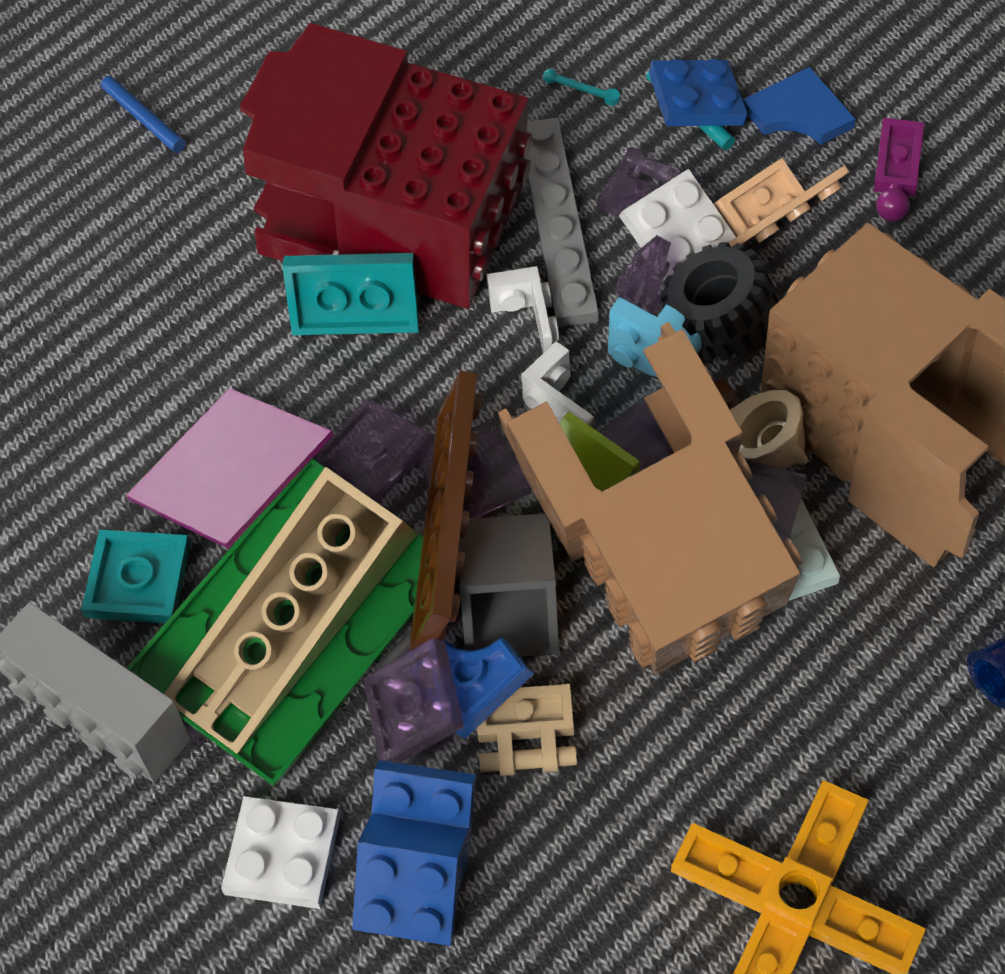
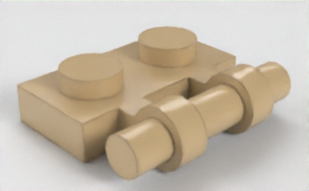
M570 684L519 688L477 727L479 743L498 742V752L479 753L481 773L500 771V776L515 775L514 770L543 768V772L546 773L558 772V767L577 765L575 746L556 747L555 737L574 735ZM541 738V749L513 751L512 740Z

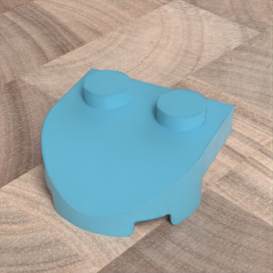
M621 297L616 300L610 309L608 353L612 355L616 362L624 367H634L648 375L657 377L643 353V349L658 342V337L661 336V325L667 322L671 324L675 332L681 329L684 330L697 354L702 348V340L698 333L689 335L682 327L685 317L667 304L658 317Z

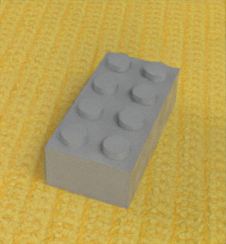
M28 603L0 633V672L12 681L8 685L11 691L28 704L33 700L39 702L45 707L43 712L58 726L65 729L70 724L80 731L79 738L95 752L101 753L105 749L116 757L114 760L116 765L132 778L136 779L141 774L152 783H155L191 741L173 700L31 603Z

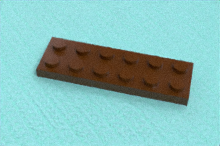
M462 370L459 371L437 415L409 648L410 654L425 657L428 656L436 641L442 642L444 640L448 622H455L460 606V594L454 593L455 580H459L465 560V553L458 551L459 538H464L469 522V511L463 510L464 498H468L472 488L474 474L473 471L467 470L468 458H472L478 439V433L471 430L472 419H477L482 401V394L475 392L477 374Z

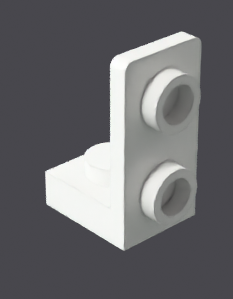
M537 266L487 274L491 312L516 311L524 307L533 306L542 352L544 353L553 342H559L556 317H548L546 308L552 307L549 283L540 282Z
M555 341L521 374L523 399L530 409L547 401L559 423L569 411L594 429V417L559 392L569 380L570 360L569 350Z

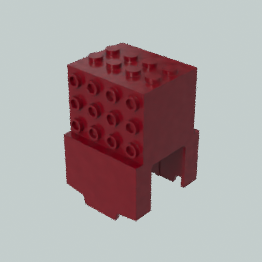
M309 23L288 52H268L240 104V111L253 119L243 147L246 175L266 181L254 205V212L266 219L264 228L256 227L254 231L257 254L283 261L284 256L413 253L417 294L469 309L530 171L531 160L526 159L532 142V133L527 132L529 97L408 63L406 50Z

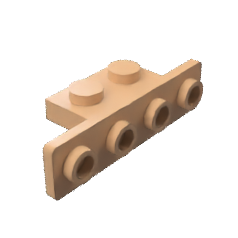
M783 158L776 161L713 204L736 236L735 239L729 242L730 246L733 247L736 243L744 245L753 237H755L758 243L762 242L779 230L776 225L777 221L786 216L792 222L811 209L807 201L817 195L823 201L842 188L838 180L849 173V170L844 165L804 191Z

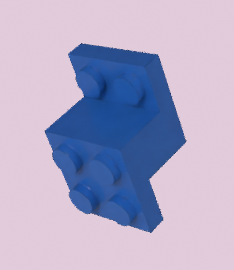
M383 760L378 761L374 769L372 813L357 846L352 930L451 946L455 932L458 890L469 863L476 775Z

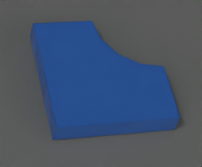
M810 67L743 99L748 117L764 135L776 131H796L810 136L821 145L854 129L855 126L853 115Z
M503 637L486 648L474 651L457 649L447 640H444L412 671L452 729L463 739H466L534 674L511 643Z

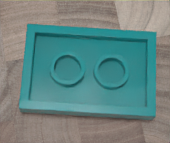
M413 253L284 256L282 268L292 335L419 332Z

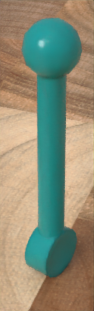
M553 68L546 69L543 73V79L548 84L557 82L604 98V102L610 106H615L620 101V92L616 89L611 88L605 91L558 75L557 71Z

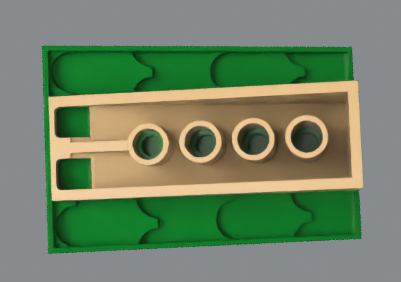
M311 459L256 518L126 669L173 700L181 719L269 784L277 786L413 617L423 536L333 471Z

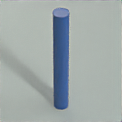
M112 76L103 78L101 88L174 153H179L184 149L186 145L185 140Z

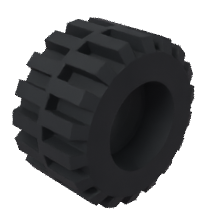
M720 242L717 247H712L710 244L702 247V251L696 254L694 251L686 255L687 260L683 263L678 262L672 268L674 274L666 277L664 281L666 289L661 291V300L664 303L661 306L664 308L667 304L685 317L682 327L689 335L695 333L700 335L702 348L698 356L702 355L705 360L712 361L716 356H719L721 360H728L732 354L738 353L741 356L748 353L746 349L754 345L757 347L763 342L761 337L767 334L770 309L780 301V298L757 253L752 249L747 250L745 245L736 243L731 247L729 242Z

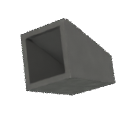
M546 514L469 519L466 534L463 539L459 538L458 551L465 553L463 571L460 577L465 650L474 651L486 648L503 637L511 643L521 657L559 654L556 582L548 517Z

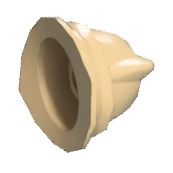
M770 390L751 396L730 409L743 432L739 452L750 464L774 470H784L791 465L802 466L807 464L808 458L804 451L805 431L800 398L787 390Z

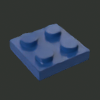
M652 60L649 75L666 126L744 125L747 111L728 60Z

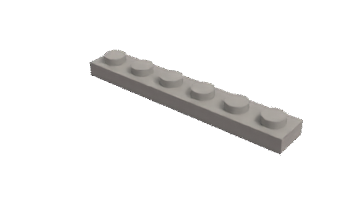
M558 118L527 122V132L532 133L531 146L526 156V159L531 160L527 178L547 282L550 287L553 313L556 317L558 328L598 322V309Z

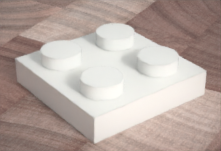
M689 169L632 204L619 215L664 281L667 276L674 274L672 268L678 262L683 263L687 260L686 255L694 251L696 254L702 251L704 246L711 244L712 247H717L720 242H730L736 238Z
M243 796L221 887L224 895L321 909L340 820L338 809Z

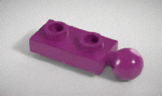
M883 118L873 192H881L876 202V209L879 216L886 221L896 222L903 219L910 208L908 196H915L924 122Z

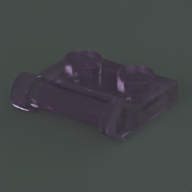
M629 147L623 156L620 166L597 197V208L619 217L623 210L659 188L634 177L637 171L664 183L669 182L683 172L643 156V151ZM692 172L703 189L705 178Z

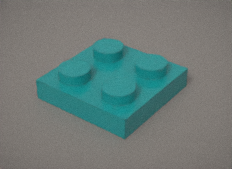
M99 530L81 608L84 617L90 619L166 623L178 609L190 550L188 535Z

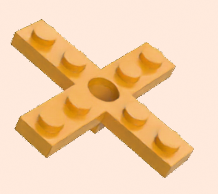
M823 780L793 846L783 863L695 823L691 824L671 865V872L761 913L733 974H793L809 936L891 974L908 973L926 928L832 886L869 802L868 799ZM800 884L807 887L813 893L816 902L806 909H795L783 902L779 891L787 885Z

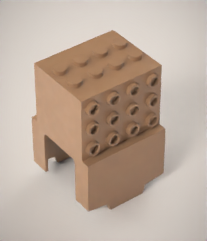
M867 223L836 251L834 249L829 250L821 258L817 268L806 278L801 276L796 279L788 289L786 296L770 309L761 393L770 390H787L800 398L805 431V453L814 454L829 466L836 477L843 481H849L851 487L848 501L934 568L949 552L963 558L968 552L972 536L976 530L975 526L979 512L965 498L966 471L985 452L1005 466V299L989 288L977 300L964 286L953 283L936 271L927 260L916 257L899 245L890 234L881 232L870 223Z
M669 322L661 325V336L658 337V342L643 349V353L663 388L644 397V401L674 454L604 491L594 487L547 401L514 419L506 408L498 412L503 431L515 453L518 464L569 558L574 562L584 556V564L596 586L598 587L605 583L607 606L619 627L628 625L630 629L628 630L630 635L628 638L631 642L629 646L642 669L650 665L655 675L689 657L693 663L707 658L718 651L717 645L720 644L719 641L731 634L734 640L737 641L759 629V623L763 617L787 605L800 575L798 566L802 564L801 557L792 541L788 537L781 540L776 532L773 522L777 521V516L770 502L764 494L756 497L748 482V479L752 478V473L744 457L739 452L742 430L684 330L681 329L675 332Z

